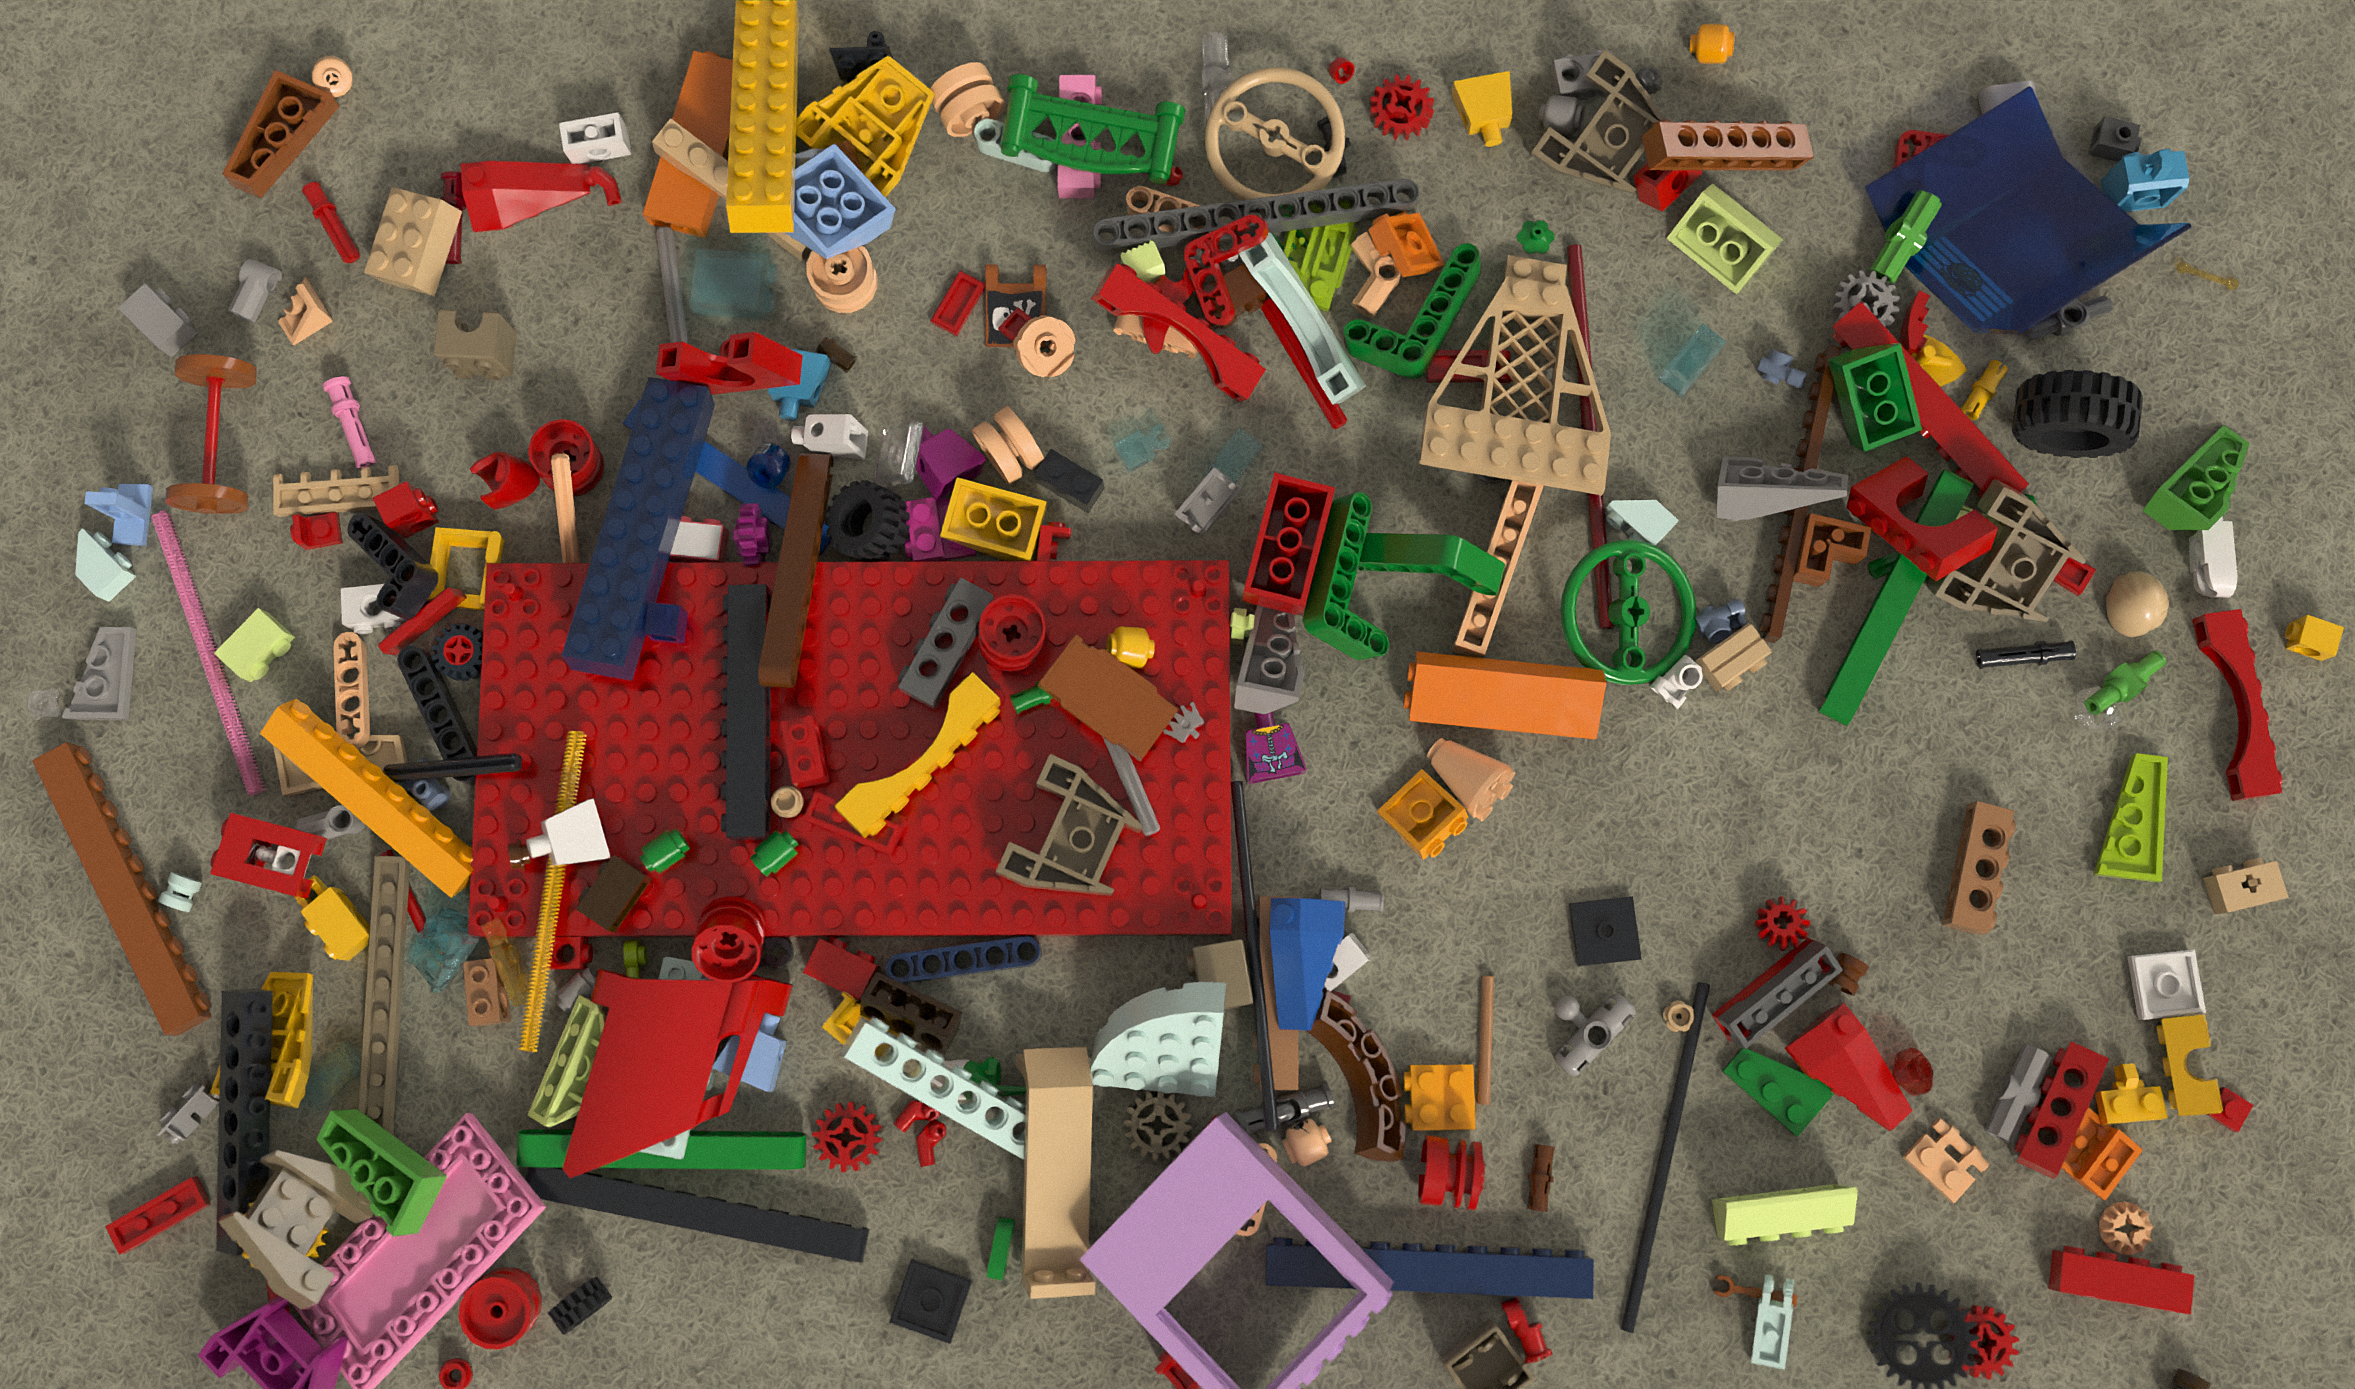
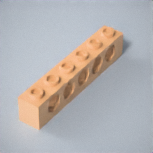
M1511 480L1486 550L1488 554L1505 563L1498 595H1484L1472 590L1451 650L1452 652L1467 657H1484L1544 485Z

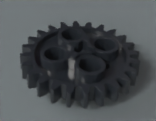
M1919 1282L1916 1283L1915 1292H1912L1907 1284H1904L1902 1287L1903 1295H1900L1894 1289L1890 1290L1893 1298L1891 1302L1885 1298L1880 1299L1885 1309L1883 1311L1879 1309L1872 1310L1879 1317V1321L1868 1322L1869 1326L1877 1329V1334L1868 1336L1869 1340L1877 1341L1878 1346L1870 1350L1871 1353H1881L1882 1355L1877 1366L1888 1364L1890 1368L1886 1376L1889 1378L1896 1373L1900 1375L1898 1380L1899 1386H1903L1909 1380L1911 1381V1389H1918L1920 1384H1923L1924 1389H1932V1384H1936L1938 1389H1945L1944 1381L1947 1380L1952 1386L1956 1387L1958 1385L1955 1378L1956 1374L1963 1378L1968 1377L1967 1372L1963 1369L1964 1365L1975 1367L1976 1365L1969 1358V1354L1980 1353V1350L1971 1346V1341L1979 1340L1980 1336L1970 1334V1329L1978 1324L1972 1321L1967 1322L1965 1319L1971 1310L1963 1309L1960 1311L1957 1307L1961 1299L1958 1297L1950 1302L1948 1300L1949 1290L1947 1289L1943 1290L1940 1295H1937L1936 1285L1934 1284L1929 1286L1927 1292H1924L1923 1286ZM1901 1311H1907L1913 1316L1914 1324L1909 1330H1903L1897 1324V1315ZM1935 1311H1942L1948 1317V1325L1944 1330H1937L1931 1324L1930 1318ZM1921 1328H1925L1926 1334H1952L1954 1340L1928 1341L1926 1347H1923L1921 1341H1895L1893 1336L1895 1334H1920ZM1904 1345H1910L1916 1350L1917 1359L1911 1365L1904 1363L1900 1358L1899 1352ZM1938 1345H1944L1951 1351V1360L1946 1365L1938 1363L1934 1358V1349Z

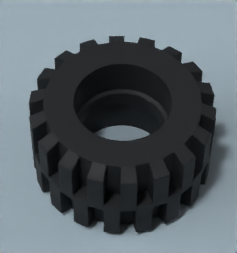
M867 480L850 482V487L843 486L840 489L841 493L833 496L832 500L834 502L832 506L828 505L826 511L829 512V517L825 518V525L829 526L826 530V535L831 538V545L842 554L863 562H879L880 560L886 561L890 559V554L895 555L899 551L898 546L900 544L904 545L906 538H904L905 532H909L910 526L907 525V521L910 520V513L905 511L908 508L906 503L901 500L902 497L897 493ZM872 511L873 516L869 528L863 533L864 520L867 517V515Z

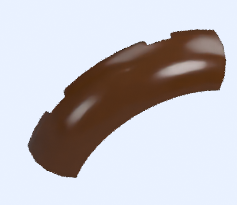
M1324 991L1311 1031H1304L1316 1038L1329 1051L1347 1080L1356 1113L1357 1134L1354 1154L1376 1161H1400L1403 1159L1406 1126L1405 1120H1401L1399 1099L1402 1098V1092L1392 1062L1376 1033L1372 1029H1367L1355 1015L1357 1013L1356 1010L1330 991Z

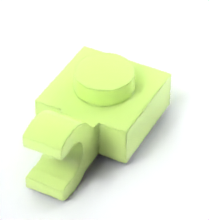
M1234 608V612L1231 613L1232 644L1243 645L1244 637H1249L1251 629L1254 628L1255 615L1249 614V616H1246L1247 609Z

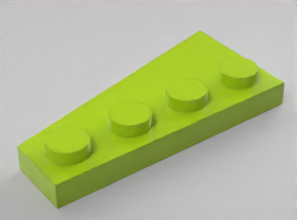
M2139 753L2131 755L2093 875L2162 882L2168 757Z

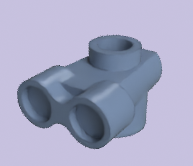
M1770 349L1767 358H1762L1757 369L1763 372L1762 379L1777 385L1782 379L1787 381V384L1800 389L1808 375L1804 371L1790 368L1794 357L1774 349Z
M1738 598L1729 601L1726 605L1719 608L1715 606L1704 608L1699 613V616L1695 617L1699 635L1701 637L1706 636L1708 642L1716 644L1727 639L1732 633L1731 629L1746 625L1744 617L1746 612L1742 600Z
M424 758V759L418 760L417 762L429 761V760ZM437 779L399 782L407 794H413L429 811L445 807L450 800V790L448 787L438 783Z

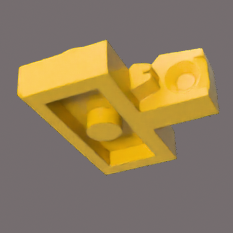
M2135 1063L2114 1066L2116 1082L2112 1083L2113 1090L2094 1093L2102 1125L2154 1121L2168 1118L2161 1086L2144 1087L2143 1080H2139Z

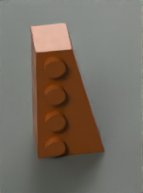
M275 70L222 175L233 187L262 198L340 106L331 93Z

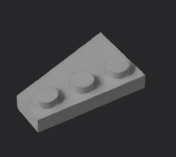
M132 627L99 628L85 661L87 663L81 681L76 682L72 691L75 692L70 707L65 708L61 718L67 720H129L137 629Z

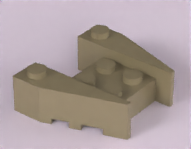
M1604 49L1584 76V79L1608 95L1574 144L1549 127L1530 152V155L1554 172L1632 194L1636 191V188L1623 179L1645 150L1642 135L1649 131L1655 122L1666 118L1658 110L1650 95L1635 77L1636 75L1631 68Z
M1993 479L1977 504L1987 515L2006 524L1992 545L1991 550L1988 551L1974 575L1958 568L1937 581L1930 578L1926 586L1935 596L1963 610L1986 611L1990 614H2006L2019 616L2023 619L2046 622L2048 617L2036 607L2068 557L2082 564L2086 562V559L2028 497L2018 490Z
M1050 754L1036 783V787L1064 799V802L1040 854L1037 855L1009 842L996 870V874L1029 888L1111 896L1114 889L1098 882L1122 828L1126 827L1140 833L1143 825L1113 800L1080 767Z
M276 1150L260 1160L261 1163L275 1172L246 1215L243 1216L235 1211L222 1217L219 1223L232 1240L240 1244L249 1256L248 1260L254 1268H259L268 1280L267 1284L273 1292L298 1308L305 1309L319 1302L335 1276L334 1273L305 1256L333 1211L335 1210L355 1224L371 1218L374 1213L369 1208L371 1203L363 1192H357L351 1185L352 1179L345 1169L340 1170L336 1165Z

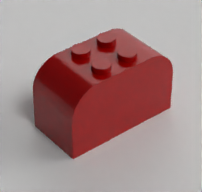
M1274 472L1243 591V602L1303 617L1335 487Z

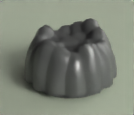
M1643 67L1636 74L1637 80L1649 95L1655 94L1657 90L1661 89L1663 81L1658 69Z

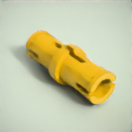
M1991 360L1981 378L1971 386L1972 392L1963 407L1960 408L1964 413L1966 411L1969 412L1967 415L1969 419L1977 420L1988 400L1993 399L1996 395L1995 389L2008 371L2006 365L1999 369L2002 362Z

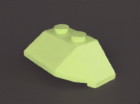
M578 995L528 1112L529 1117L544 1126H554L577 1116L606 1021L600 1004L594 1003L582 995Z

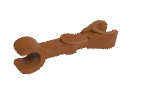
M1726 1275L1715 1276V1279L1725 1280L1728 1283V1289L1725 1292L1713 1290L1720 1297H1728L1733 1292L1747 1294L1749 1297L1758 1299L1762 1297L1763 1290L1761 1288L1734 1285L1731 1278ZM1773 1290L1770 1300L1783 1302V1291ZM1792 1294L1791 1304H1793V1307L1797 1305L1798 1297L1796 1294Z

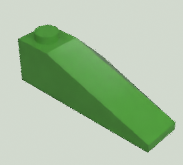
M2223 425L2157 490L2143 509V512L2168 530H2210L2229 509V500L2232 492L2235 490L2236 478L2242 468L2250 443Z

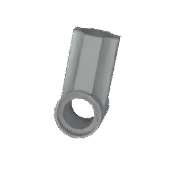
M249 259L241 267L239 273L241 284L228 312L243 320L255 323L268 295H273L276 292L273 289L277 281L282 280V273L278 269Z
M336 805L329 811L297 819L295 829L326 837L329 840L347 834H357L364 829L366 824L345 806ZM347 813H349L350 822L345 827L343 824L344 816Z

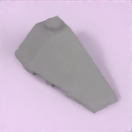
M1723 457L1718 482L1717 518L1729 521L1749 520L1847 496L1848 475L1813 468L1799 472L1792 469L1791 464L1781 463L1778 468L1764 465V459L1754 457Z

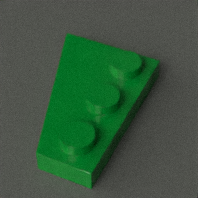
M1741 1048L1721 1071L1795 1137L1801 1134L1834 1095L1830 1091L1831 1088L1820 1080H1814L1802 1072L1749 1049Z

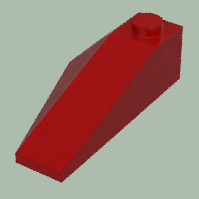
M513 161L462 163V194L473 232L504 230L524 219L538 216L543 211L555 206L559 207L590 194V185L585 182L583 177L584 172L589 170V164Z
M1845 1003L1826 1010L1784 1048L1806 1075L1814 1080H1820L1831 1088V1092L1838 1097L1843 1096L1855 1104L1857 1110L1888 1131L1893 1130L1913 1111L1867 1030Z

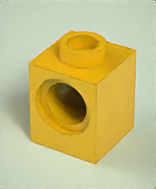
M2305 615L2292 621L2286 628L2285 638L2288 639L2286 649L2320 661L2332 658L2337 654L2344 627Z

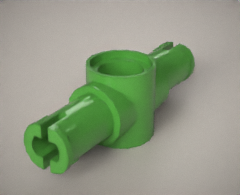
M2154 650L2137 663L2132 662L2128 665L2124 662L2103 679L2105 682L2102 688L2084 702L2086 709L2091 714L2098 715L2113 703L2121 701L2127 703L2148 686L2149 677L2166 664L2164 655Z

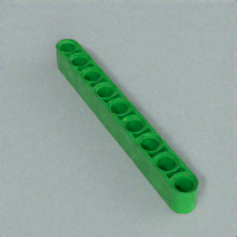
M1944 469L1932 487L1915 523L1924 526H1943L1955 521L1973 487V482ZM1898 553L1824 696L1827 698L1822 707L1818 708L1817 712L1844 726H1848L1854 717L1927 576L1925 572H1922L1903 554Z
M526 1129L518 1131L516 1165L520 1167L562 1168L574 1129ZM690 1131L683 1159L636 1152L599 1168L801 1169L806 1167L807 1134L791 1131Z

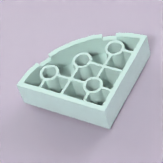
M1184 983L1183 989L1170 991L1163 987L1133 998L1115 1010L1108 1018V1023L1099 1030L1094 1040L1090 1062L1092 1084L1101 1087L1110 1086L1130 1088L1132 1090H1150L1215 1097L1226 983Z

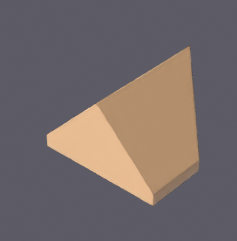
M304 276L301 284H297V293L291 296L292 304L290 308L284 309L286 316L278 320L292 345L299 343L333 322L306 276Z

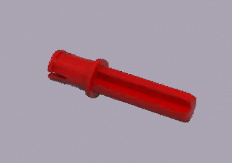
M319 182L306 184L302 188V193L313 209L312 215L321 222L343 262L354 263L360 258V254L338 218L334 203L329 202Z

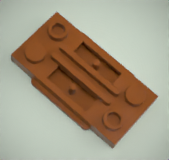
M1077 634L1038 684L1039 688L1059 701L1061 707L1110 743L1120 746L1139 761L1143 759L1179 710L1158 695L1157 688L1105 649L1097 650L1093 646L1089 647Z

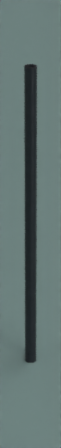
M1243 781L1231 782V794L1266 1132L1278 1131Z
M1698 982L1692 1005L1694 1020L1690 1025V1029L1686 1032L1621 1330L1629 1333H1634L1710 989V984Z

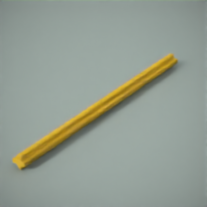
M570 731L567 733L569 734L567 736L569 739L566 740L568 743L565 745L568 747L565 748L567 751L564 754L567 755L564 756L566 759L563 760L565 763L562 764L565 767H562L564 771L561 772L563 775H561L562 779H560L562 782L559 784L561 785L559 787L561 790L558 791L560 794L557 796L560 797L557 799L559 802L556 803V805H559L556 807L558 810L555 811L557 814L575 806L572 803H576L573 799L577 798L573 796L577 795L574 792H578V790L574 788L579 787L575 784H579L576 780H580L576 776H580L577 772H581L578 768H582L578 764H582L579 760H583L579 756H583L580 754V752H584L581 748L585 749V747L581 746L585 745L582 742L586 741V739L582 738L586 737L583 734L585 732ZM548 858L550 862H547L549 866H546L548 874H545L547 876L544 879L546 880L544 882L546 886H543L545 890L542 891L545 894H542L544 898H541L543 906H540L542 910H539L542 914H539L541 918H538L540 922L537 923L540 924V926H537L539 930H536L539 933L536 936L539 938H535L538 942L534 943L538 946H534L537 950H533L536 954L532 955L535 957L532 958L535 962H532L531 964L534 966L530 967L533 969L530 971L533 974L529 975L532 977L529 979L531 982L528 983L531 986L527 987L530 990L527 991L529 994L526 995L528 999H525V1001H528L525 1003L527 1007H524L527 1011L523 1012L527 1014L523 1015L526 1019H522L526 1023L521 1024L525 1026L521 1027L524 1031L520 1033L524 1035H520L523 1039H520L519 1041L522 1043L518 1044L521 1046L518 1050L537 1052L535 1048L538 1047L536 1043L539 1042L536 1040L539 1039L537 1035H540L538 1031H541L539 1023H542L539 1019H542L540 1015H543L540 1011H544L540 1007H544L541 1003H545L541 999H546L542 995H546L543 991H547L544 987L548 985L544 983H548L545 980L549 978L546 976L549 974L546 971L550 970L547 967L551 966L548 964L551 960L548 959L552 958L549 955L553 954L550 952L553 948L550 947L554 946L551 943L554 942L552 938H555V936L552 935L556 934L553 932V930H556L554 926H557L554 922H558L555 920L558 916L555 915L559 914L556 912L559 908L556 907L560 906L557 902H561L558 900V898H561L558 895L562 894L559 890H563L559 887L563 886L560 883L564 881L560 879L564 878L561 875L565 874L562 871L566 869L562 867L566 865L553 866L551 858Z

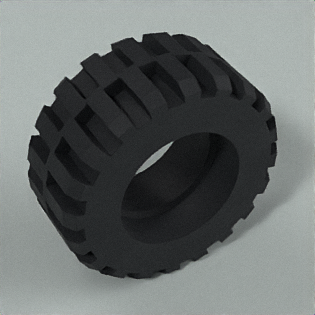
M2064 370L2062 372L2049 371L2043 375L2037 374L2032 378L2026 379L2017 389L2012 433L2017 442L2024 445L2025 448L2037 450L2038 453L2053 454V456L2098 458V456L2104 455L2107 457L2115 453H2123L2130 449L2139 438L2143 395L2132 381H2126L2121 376H2111L2110 373Z

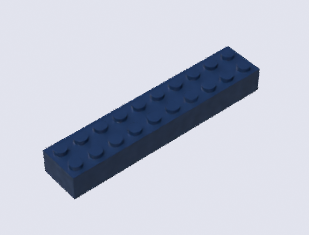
M653 377L648 378L561 654L571 670L633 680L715 407L712 395L706 386Z

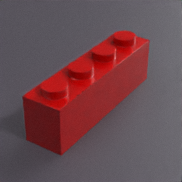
M2064 1245L2063 1251L2052 1250L2048 1287L2050 1290L2191 1315L2195 1275L2183 1273V1266L2161 1262V1268L2149 1267L2150 1260L2130 1256L2128 1263L2117 1261V1254L2096 1251V1257L2084 1255L2085 1249Z

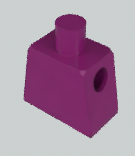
M922 426L913 433L912 439L918 445L912 460L913 467L936 501L953 492L957 477L972 481L981 474L986 457L952 429H946L934 436L926 426Z

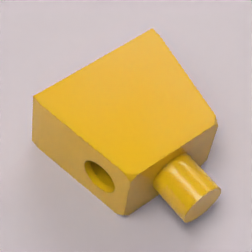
M1505 71L1454 81L1451 96L1467 134L1482 133L1485 146L1487 147L1502 143L1500 129L1508 128L1512 119L1510 72Z

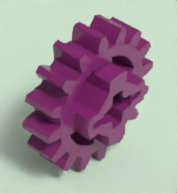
M758 503L741 504L739 509L740 517L735 520L736 526L733 529L737 555L744 557V566L759 565V562H766L765 556L770 554V545H772L768 518L762 517V510L759 508Z

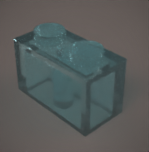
M1703 323L1664 369L1658 380L1682 398L1720 353L1727 341Z

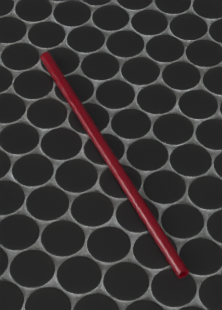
M1575 244L1567 247L1571 302L1592 369L1582 246ZM1576 356L1578 384L1585 385ZM1579 395L1582 429L1598 432L1589 397ZM1587 493L1592 550L1601 545L1607 544L1603 494ZM1608 557L1594 567L1599 629H1605V627L1607 629L1614 628L1608 617V609L1612 603Z

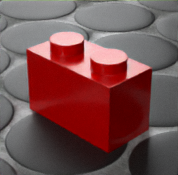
M830 936L828 941L819 938L803 973L861 1000L869 983L880 969V966L874 964L876 957L861 950H858L855 955L845 950L848 945L847 943Z

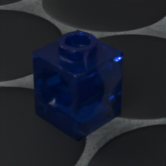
M648 603L644 634L653 641L684 644L688 612L680 605Z

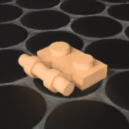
M1938 1118L1931 1127L1940 1136L1934 1141L1927 1134H1923L1903 1158L1951 1203H1955L1976 1180L1966 1171L1968 1167L1974 1165L1980 1172H1983L1990 1163L1981 1156L1982 1151L1975 1145L1971 1146L1959 1135L1960 1131L1953 1124L1948 1125L1943 1119ZM1949 1144L1962 1154L1957 1162L1944 1151Z

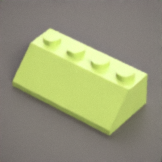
M1831 1184L1712 1199L1717 1237L1724 1241L1727 1240L1728 1245H1743L1748 1243L1747 1238L1759 1236L1760 1241L1765 1242L1779 1240V1234L1791 1233L1793 1238L1812 1236L1811 1230L1823 1229L1825 1234L1844 1232L1843 1226L1854 1225L1858 1195L1857 1187Z

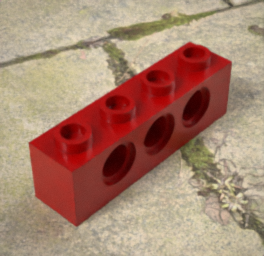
M2072 1041L2066 1049L2061 1047L2058 1049L2052 1065L2058 1068L2053 1078L2050 1076L2045 1078L2040 1089L2041 1094L2045 1095L2041 1106L2036 1105L2032 1109L2026 1121L2032 1124L2028 1135L2021 1133L2015 1145L2014 1151L2019 1153L2016 1162L2052 1179L2058 1176L2109 1058ZM2065 1073L2077 1075L2080 1079V1086H2068L2064 1081L2063 1075ZM2054 1101L2062 1102L2067 1107L2068 1114L2066 1116L2054 1114L2051 1110V1103ZM2038 1131H2050L2054 1135L2055 1143L2053 1145L2041 1143L2038 1139Z

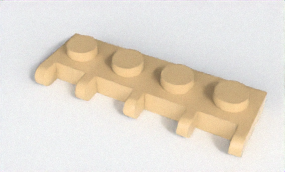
M390 465L388 469L389 476L372 477L370 467H363L361 469V478L342 479L340 470L336 469L331 470V480L311 482L309 472H301L300 483L284 484L282 474H274L273 514L277 517H285L295 514L312 515L378 510L373 497L399 485L398 466Z

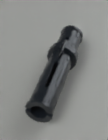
M2072 640L2057 643L2036 641L2034 645L1976 650L1977 666L1979 669L2036 663L2038 666L2047 665L2051 661H2070L2076 657V647Z

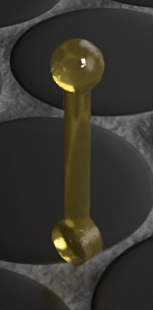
M2180 262L2177 265L2179 273L2187 272L2226 285L2229 290H2235L2239 286V281L2236 278L2227 280L2189 267L2187 262Z

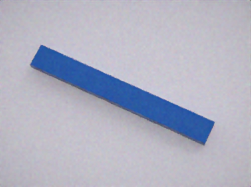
M641 399L623 422V425L630 430L633 429ZM704 441L695 472L743 504L758 503L759 508L762 510V516L768 518L769 521L785 531L791 497L754 474L755 478L752 479L748 470H746L747 468ZM825 522L819 550L821 555L831 541V538L826 535V530L829 526L825 525Z

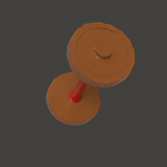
M211 354L181 356L175 360V376L190 384L208 387L202 483H182L167 487L165 502L171 507L196 513L237 514L248 510V494L231 487L215 485L221 388H249L255 385L257 368L251 363L227 356Z

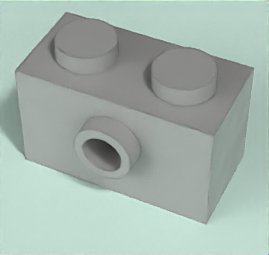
M144 283L118 309L157 348L173 357L198 334L190 325L193 319L180 307L175 310L170 305L173 299L160 287L153 290Z

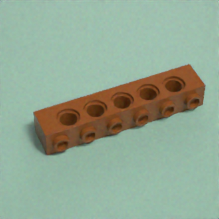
M1669 119L1655 122L1653 127L1642 135L1649 170L1790 171L1798 169L1814 158L1806 124H1792L1791 121L1779 124H1769L1768 121L1745 123L1742 120L1732 123H1720L1719 120L1696 123L1695 120L1671 122Z

